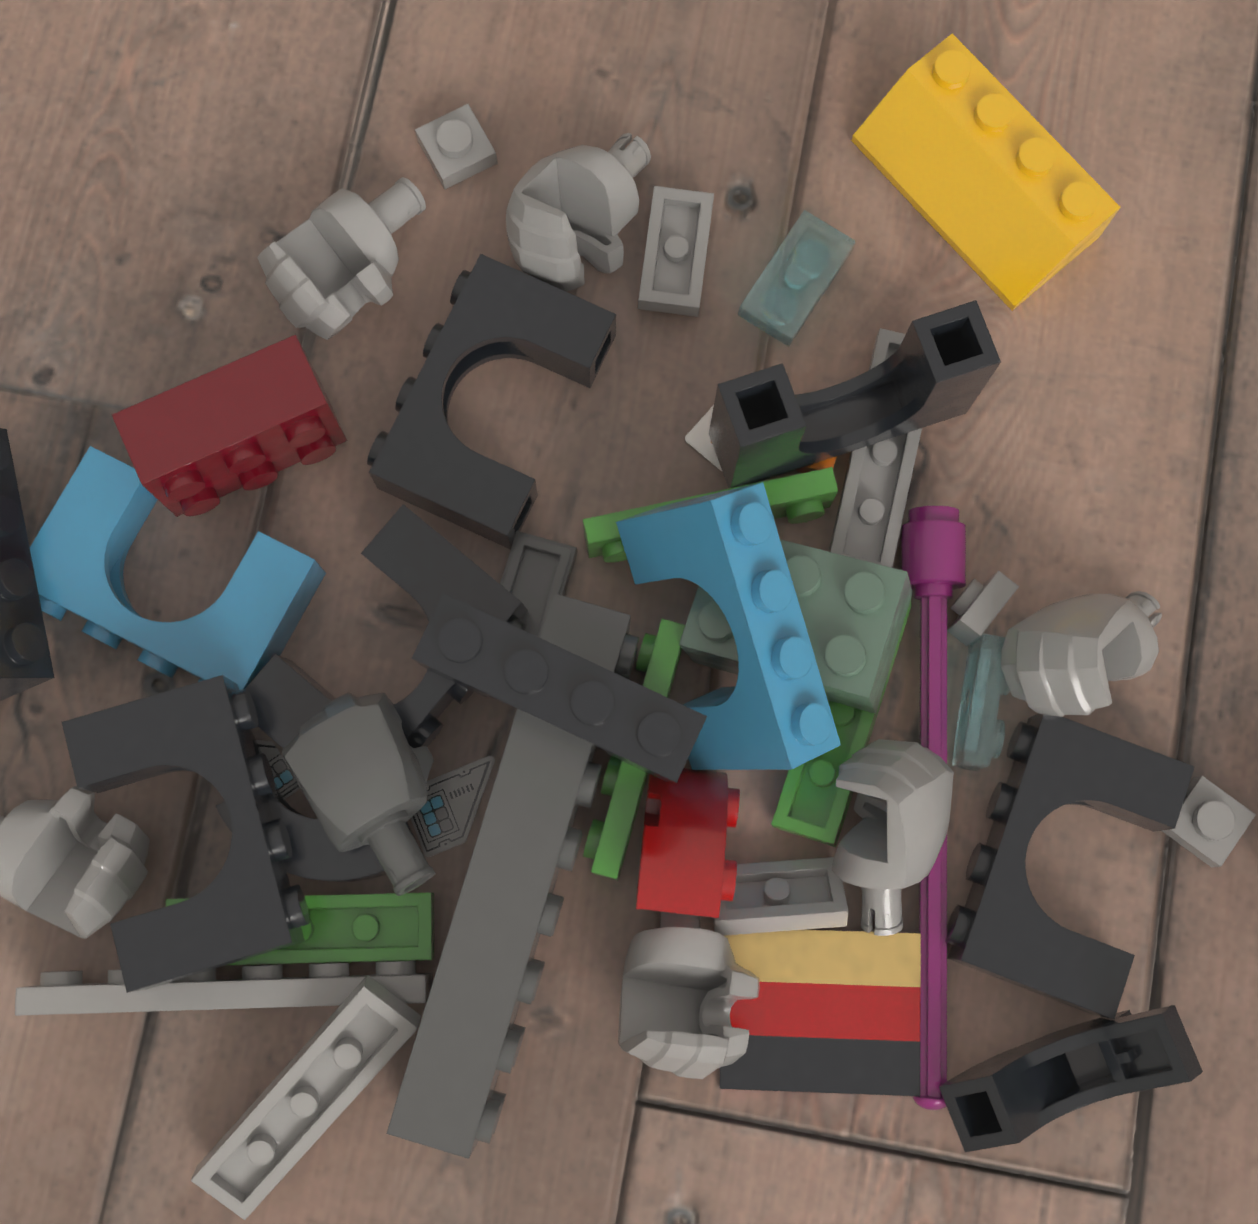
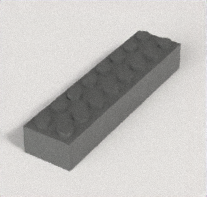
M556 593L552 594L539 636L543 640L627 679L630 678L639 637L629 634L631 615ZM517 709L386 1133L467 1159L470 1158L478 1141L489 1144L492 1135L495 1133L506 1097L505 1093L495 1091L500 1071L510 1074L512 1067L515 1066L526 1027L514 1024L520 1002L531 1005V1002L535 999L545 965L544 961L534 959L541 934L549 937L554 934L564 897L553 894L560 868L571 872L573 870L583 833L582 830L572 827L579 805L591 808L602 772L600 771L601 765L592 762L596 746Z

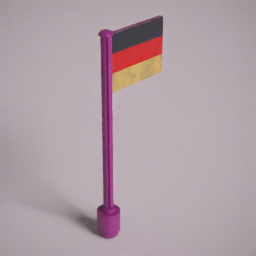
M921 506L910 509L908 511V523L902 525V570L908 572L911 588L914 590V598L920 600L919 745L930 749L947 764V600L953 599V590L966 586V525L959 522V509L949 506ZM947 835L929 875L919 882V933L898 932L889 936L874 935V931L867 933L865 931L805 929L725 935L728 938L735 962L759 978L760 990L757 998L737 1000L731 1007V1026L749 1030V1039L746 1053L733 1064L720 1067V1089L913 1096V1100L917 1105L928 1110H940L947 1107L939 1086L947 1082V942H945L947 938Z

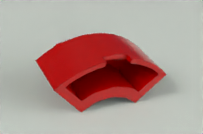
M683 768L677 783L666 782L649 774L636 893V909L719 918L721 900L733 902L737 861L725 859L727 827L736 828L740 789L728 788L727 773Z

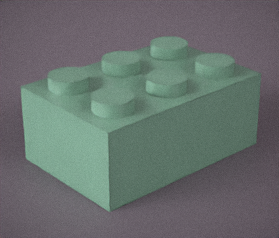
M780 539L828 701L876 714L913 594L908 572ZM698 586L679 645L694 663L738 675V653L730 625L715 600L703 588Z

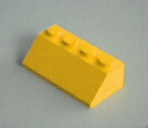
M953 33L906 70L853 134L851 139L858 149L1011 311L1096 241L1121 208Z

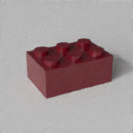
M296 334L112 414L141 484L176 517L182 514L189 517L204 514L220 504V497L241 488L250 491L267 486L278 478L279 471L299 462L303 465L321 462L336 452L337 445L347 441L319 377Z

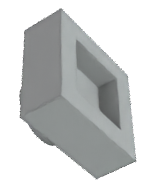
M469 104L415 129L417 141L444 189L498 164L496 152Z
M1000 571L996 572L983 585L976 579H973L950 607L959 616L947 631L964 645L968 646L983 634L1019 586Z
M1204 776L1193 778L1189 783L1175 829L1162 830V832L1211 868L1221 867L1256 814Z

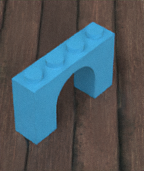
M90 446L30 546L42 612L60 621L67 610L84 618L87 622L81 632L116 650L122 639L142 648L143 651L137 660L170 678H173L179 667L198 677V682L224 675L238 684L239 690L246 689L275 654L281 655L326 572L315 559L258 531L226 589L208 609L194 617L176 622H157L142 618L135 611L126 594L123 577L124 564L133 541L158 499L141 484L135 468Z
M763 482L663 505L616 522L635 585L672 578H682L696 583L718 604L730 625L735 639L739 662L736 686L721 687L682 704L707 716L688 757L692 770H792L841 745Z

